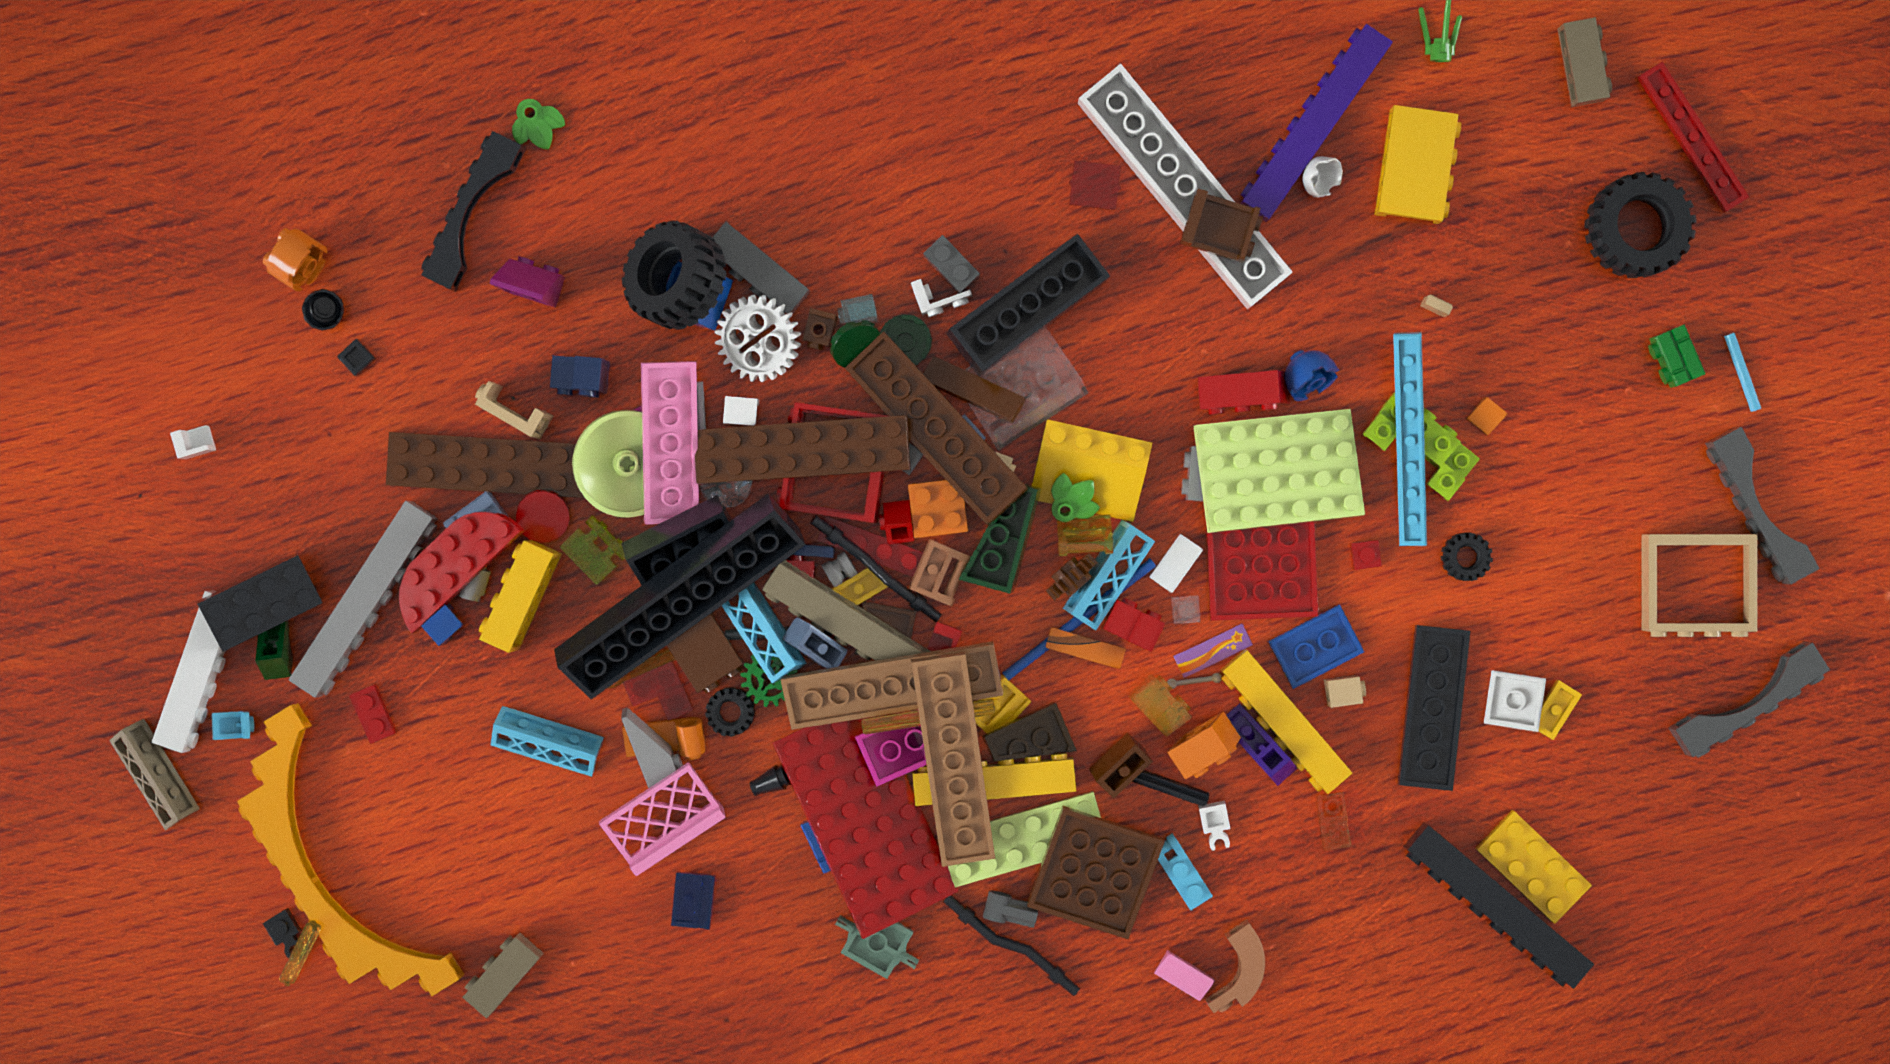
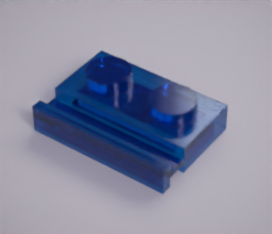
M676 872L671 926L710 930L716 875Z

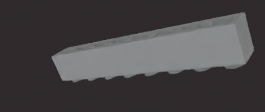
M405 500L288 679L290 682L315 698L321 697L323 694L327 695L335 685L334 677L338 672L342 673L349 664V654L352 650L356 651L364 640L363 633L367 627L371 628L377 621L379 615L376 613L382 605H387L392 598L393 592L391 590L396 583H401L410 561H413L422 552L423 548L420 546L425 538L429 539L437 529V525H435L438 520L437 517L413 501Z

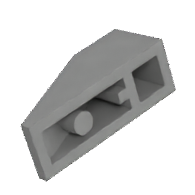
M628 707L622 709V722L647 786L650 788L682 767L681 758L678 753L674 754L671 745Z

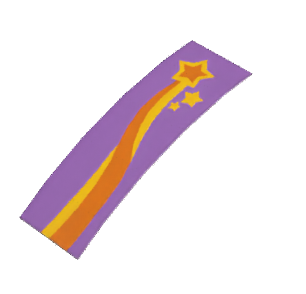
M1240 624L1173 657L1183 677H1187L1251 646L1252 643L1243 624Z

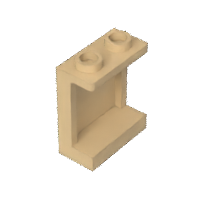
M488 381L486 385L483 383L475 395L477 398L475 405L528 436L541 439L554 417L553 415L535 408L530 418L526 419L497 402L496 399L503 386Z

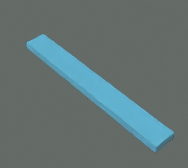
M1422 332L1394 333L1399 546H1427Z

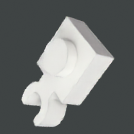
M1225 800L1209 803L1205 806L1199 805L1204 834L1212 833L1209 836L1211 850H1215L1214 843L1217 839L1224 840L1226 848H1229V837L1223 832V830L1230 829Z

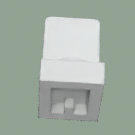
M921 279L911 282L922 315L928 314L929 317L943 313V308L952 304L954 308L969 303L968 298L972 297L971 290H967L930 304L929 300L933 299L929 285H923Z

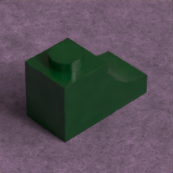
M289 620L258 635L255 662L265 680L286 678L292 675L293 653L289 638Z

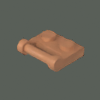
M929 539L909 589L953 606L955 602L953 597L961 581L959 578L970 561L971 556ZM955 558L958 561L944 594L938 592L951 559Z

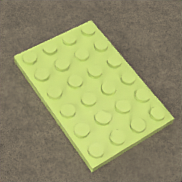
M1351 409L1193 426L1207 533L1365 515Z

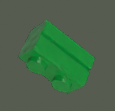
M1685 324L1649 338L1651 343L1648 345L1649 352L1654 360L1658 359L1662 368L1659 370L1660 378L1670 388L1706 374Z

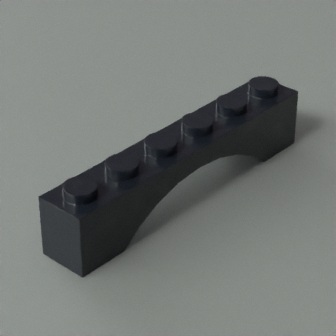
M492 131L490 136L487 135L481 144L482 153L479 159H475L469 169V174L471 175L467 183H463L457 193L459 200L455 208L451 207L445 218L447 224L443 232L439 231L433 242L435 248L431 256L428 255L424 259L421 267L423 270L422 276L456 292L467 270L464 238L472 210L491 186L515 173L526 151L522 145Z

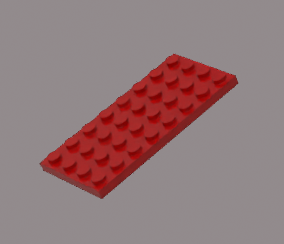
M878 716L805 727L772 742L862 939L958 892L948 867H942L939 847L920 806H915V796L905 774L879 786H876L855 736L881 725L882 723Z

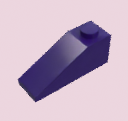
M1240 703L1226 715L1241 737L1238 743L1277 786L1298 769L1287 754Z

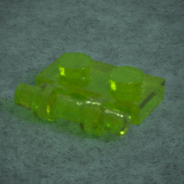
M592 515L585 522L592 530L586 535L578 528L560 548L596 585H599L617 567L610 558L616 554L623 561L625 555L621 544L622 541L619 538L616 539L607 530L608 526L603 521L599 522ZM598 536L609 546L604 552L593 542Z

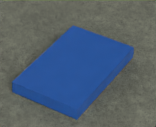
M1340 604L1319 614L1318 617H1313L1268 641L1292 689L1364 653Z

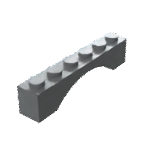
M1742 427L1732 428L1706 442L1705 444L1708 448L1706 454L1713 464H1717L1721 472L1719 474L1720 480L1733 493L1732 501L1735 507L1744 513L1747 519L1745 521L1747 529L1751 534H1757V539L1760 542L1758 548L1761 554L1770 560L1773 566L1771 572L1778 582H1782V584H1793L1820 569L1808 546L1781 532L1769 520L1761 508L1752 480L1754 449Z
M1803 641L1781 655L1777 669L1768 684L1749 702L1736 709L1719 714L1702 715L1690 713L1668 728L1685 755L1701 757L1711 750V745L1716 742L1723 743L1733 736V731L1740 727L1742 729L1747 728L1755 723V717L1763 712L1768 714L1779 707L1777 703L1785 698L1789 700L1798 696L1802 692L1801 688L1807 684L1814 685L1824 679L1823 674L1830 669L1813 642Z

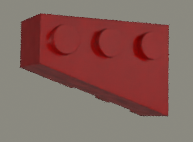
M1273 370L1198 377L1200 409L1208 410V414L1213 415L1224 414V409L1235 408V412H1249L1251 407L1261 406V410L1278 409L1277 405L1290 404V393L1284 379L1285 371Z

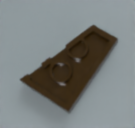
M1055 702L982 736L993 761L1077 751Z

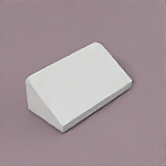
M1180 534L1149 578L1170 593H1173L1203 549Z

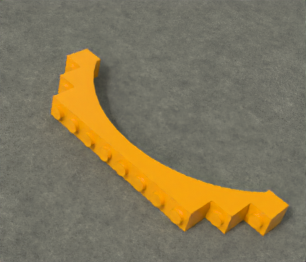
M298 703L288 706L264 721L267 727L265 728L267 736L271 741H276L277 745L250 761L253 765L252 772L257 780L262 781L264 785L238 800L237 802L240 806L238 809L241 816L246 821L249 820L254 828L252 832L255 839L259 843H263L268 851L266 855L273 866H277L281 872L280 878L287 889H291L295 895L294 901L300 911L306 913L309 918V927L313 933L318 934L322 939V947L329 957H333L337 964L336 970L339 976L350 984L377 968L379 971L377 975L381 983L392 990L418 974L421 987L425 992L429 991L431 996L458 981L465 974L451 952L445 956L423 953L382 938L350 916L333 899L321 883L307 857L299 834L294 800L295 770L299 749L306 729L312 725Z

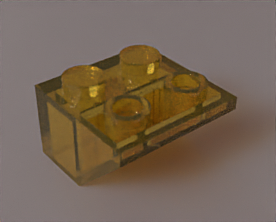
M1151 674L1128 697L1167 737L1192 718L1188 713L1191 708L1179 695L1174 698L1169 693L1173 688L1160 675L1155 678Z

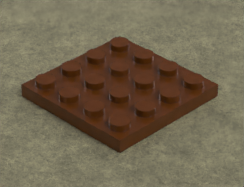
M1062 805L1028 898L1027 907L1129 939L1163 848L1164 838Z

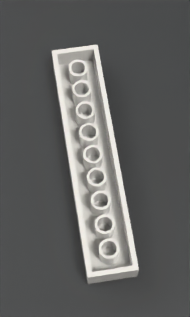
M1119 64L1079 97L1078 105L1182 231H1184L1194 195L1198 188L1208 191L1210 195L1235 202L1122 64ZM1253 231L1251 241L1255 242L1252 255L1250 258L1245 257L1242 263L1199 250L1247 310L1293 273L1259 231Z

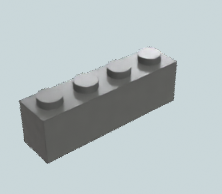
M725 222L712 237L721 247L725 263L731 268L728 273L739 282L743 279L748 281L752 285L749 290L756 296L766 295L769 300L775 298L776 307L785 304L783 313H794L809 295L810 290L729 223Z

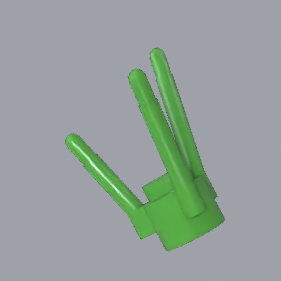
M1446 0L1442 38H1435L1434 43L1431 44L1424 9L1420 7L1418 11L1425 42V55H1430L1431 62H1451L1452 56H1455V45L1462 16H1457L1451 40L1448 39L1451 0Z

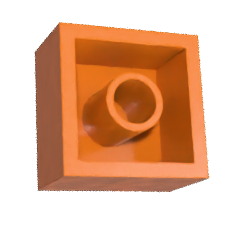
M947 480L908 485L914 538L968 532L964 499Z
M1223 711L1182 735L1167 753L1185 779L1192 775L1198 778L1209 770L1208 767L1214 762L1220 765L1231 757L1230 754L1237 749L1236 744L1241 737Z

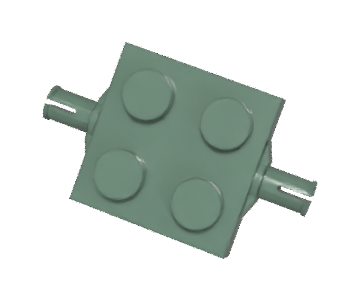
M840 915L835 925L849 932L841 953L888 979L893 968L900 961L915 969L916 964L920 960L906 952L907 943L914 931L899 922L865 939L861 938L855 923Z

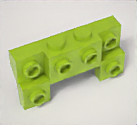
M1395 392L1392 393L1363 433L1365 437L1372 440L1383 451L1396 438ZM1424 408L1425 460L1438 468L1426 485L1438 492L1446 501H1449L1466 480L1464 478L1480 458L1460 443L1461 441L1456 438L1458 434L1447 425L1443 427L1435 421L1437 417Z

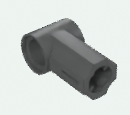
M989 890L983 918L999 923H1006L1007 921L1034 928L1038 910L1027 907V901L1012 898L1011 895L1003 892Z

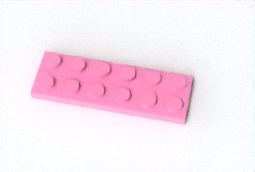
M695 361L641 362L645 524H660L699 504L698 484H696L695 453L698 449L697 372Z

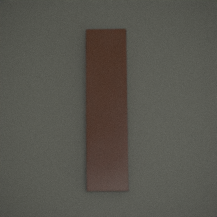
M933 356L923 372L937 389L1011 423L1015 421L1026 402L1023 396Z

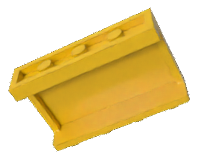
M1394 105L1390 109L1375 208L1376 216L1385 217L1393 215L1433 221L1435 224L1441 223L1443 218L1448 217L1450 202H1446L1447 191L1451 192L1454 180V176L1450 175L1451 165H1455L1457 159V149H1454L1455 138H1459L1461 132V122H1458L1459 114Z

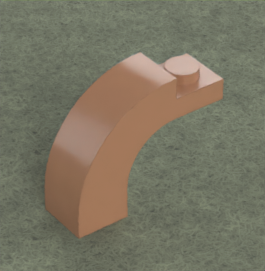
M1247 919L1225 933V936L1236 950L1238 969L1234 978L1227 985L1205 999L1213 1013L1218 1010L1219 1012H1224L1230 1008L1235 998L1243 1007L1256 994L1263 980L1265 971L1263 946Z

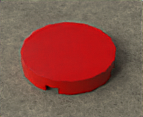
M534 490L526 494L519 502L516 511V522L525 530L522 534L529 540L539 543L551 542L559 538L566 531L570 520L569 507L564 498L550 490Z

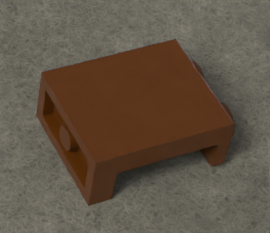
M1198 188L1194 195L1180 244L1242 263L1245 257L1250 258L1255 242L1251 241L1253 231L1258 232L1263 219V216L1259 215L1261 208L1256 206L1252 208L1208 194V191Z
M713 612L667 645L697 693L702 690L706 694L719 686L717 680L725 675L728 679L732 678L742 671L740 666L745 663L720 628Z

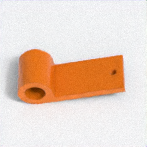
M687 717L646 723L671 745L673 751H679V754L687 760L699 759L706 751L702 720L700 718ZM622 725L626 756H636L625 727Z

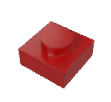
M1378 540L1350 543L1354 570L1382 567Z

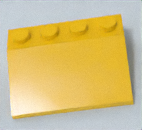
M1047 419L1032 486L1042 488L1038 501L1053 504L1052 485L1058 476L1065 473L1071 480L1072 485L1086 480L1094 481V495L1091 500L1100 507L1095 514L1133 522L1152 443Z

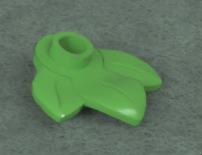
M524 99L517 106L516 114L518 118L512 126V134L518 144H523L530 139L537 147L549 149L552 142V129L565 126V120L562 114L553 106H542L535 99ZM526 108H533L535 115L527 117L525 115Z
M1062 473L1052 485L1051 492L1054 498L1052 514L1057 520L1069 522L1074 518L1087 519L1099 510V505L1091 500L1094 495L1093 480L1081 481L1072 485L1069 477ZM1067 506L1070 508V511L1062 513L1060 509Z

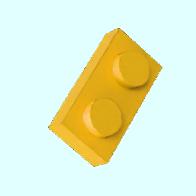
M867 568L832 590L859 605L888 586Z
M1556 680L1542 704L1539 732L1554 740L1582 694L1560 680Z

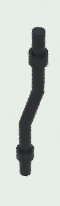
M817 515L812 518L810 524L825 534V538L832 544L837 543L861 561L886 586L908 601V605L916 612L921 611L934 622L939 620L941 613L929 605L926 598L919 593H913L893 578L868 553L845 537L842 530L835 525L832 527Z
M952 895L944 899L943 903L958 915L957 918L965 925L968 923L992 945L1026 955L1048 974L1047 978L1054 984H1060L1072 996L1078 993L1080 987L1065 975L1066 972L1058 965L1054 966L1031 945L997 935L975 916L976 912L969 906L964 907Z

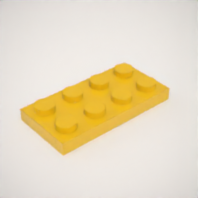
M1513 810L1475 848L1554 924L1592 886Z

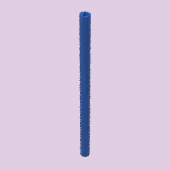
M1150 558L1137 568L1121 593L1156 567ZM1113 587L1101 595V597L1109 596L1113 591ZM1097 604L1088 606L1083 616L1089 619L1098 612ZM1073 617L1059 629L1071 633L1084 622ZM1048 637L1003 671L1004 676L1011 680L1049 650L1046 648Z

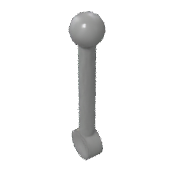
M1214 673L1212 676L1184 680L1169 679L1166 685L1169 689H1174L1179 685L1210 681L1220 683L1222 675Z

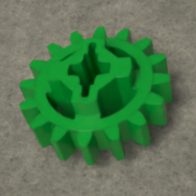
M751 655L753 663L745 662L744 666L748 671L742 672L740 675L747 679L746 682L741 684V687L749 688V691L746 693L747 697L751 695L756 696L754 699L755 704L760 700H764V707H768L770 701H773L775 707L779 706L780 698L785 701L781 680L773 684L770 683L764 689L766 677L763 675L765 672L758 665L759 663L754 655ZM772 656L771 660L774 661L771 664V668L774 670L776 667L774 671L776 674L781 670L782 666H785L779 657ZM798 670L790 671L787 675L795 674ZM752 674L758 679V689L753 684ZM776 688L782 691L777 695H766L770 689Z

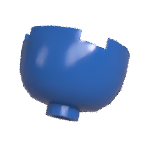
M1300 350L1291 356V361L1284 372L1285 384L1292 398L1296 401H1304L1308 399L1306 394L1315 390L1321 393L1337 379L1338 376L1335 372H1338L1339 368L1329 355L1319 350H1309L1306 352Z

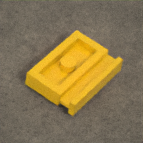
M1003 675L1000 676L1003 696L979 699L973 705L975 722L986 733L1014 721L1032 702Z

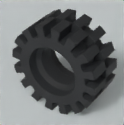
M1474 533L1456 534L1451 539H1448L1445 542V547H1442L1441 550L1443 556H1440L1441 561L1444 563L1442 565L1444 570L1448 571L1447 574L1462 581H1474L1486 575L1485 572L1491 568L1489 566L1490 562H1493V558H1491L1492 548L1488 547L1489 543L1487 540H1483L1482 536ZM1465 546L1473 548L1477 555L1476 562L1470 567H1463L1457 561L1458 551Z
M736 687L721 689L711 696L706 705L707 712L705 715L708 719L707 723L709 726H712L713 731L720 733L722 736L732 737L741 734L753 722L755 716L754 702L751 701L750 696H746L742 689H736ZM725 702H735L740 707L741 714L737 721L727 722L721 717L720 709Z

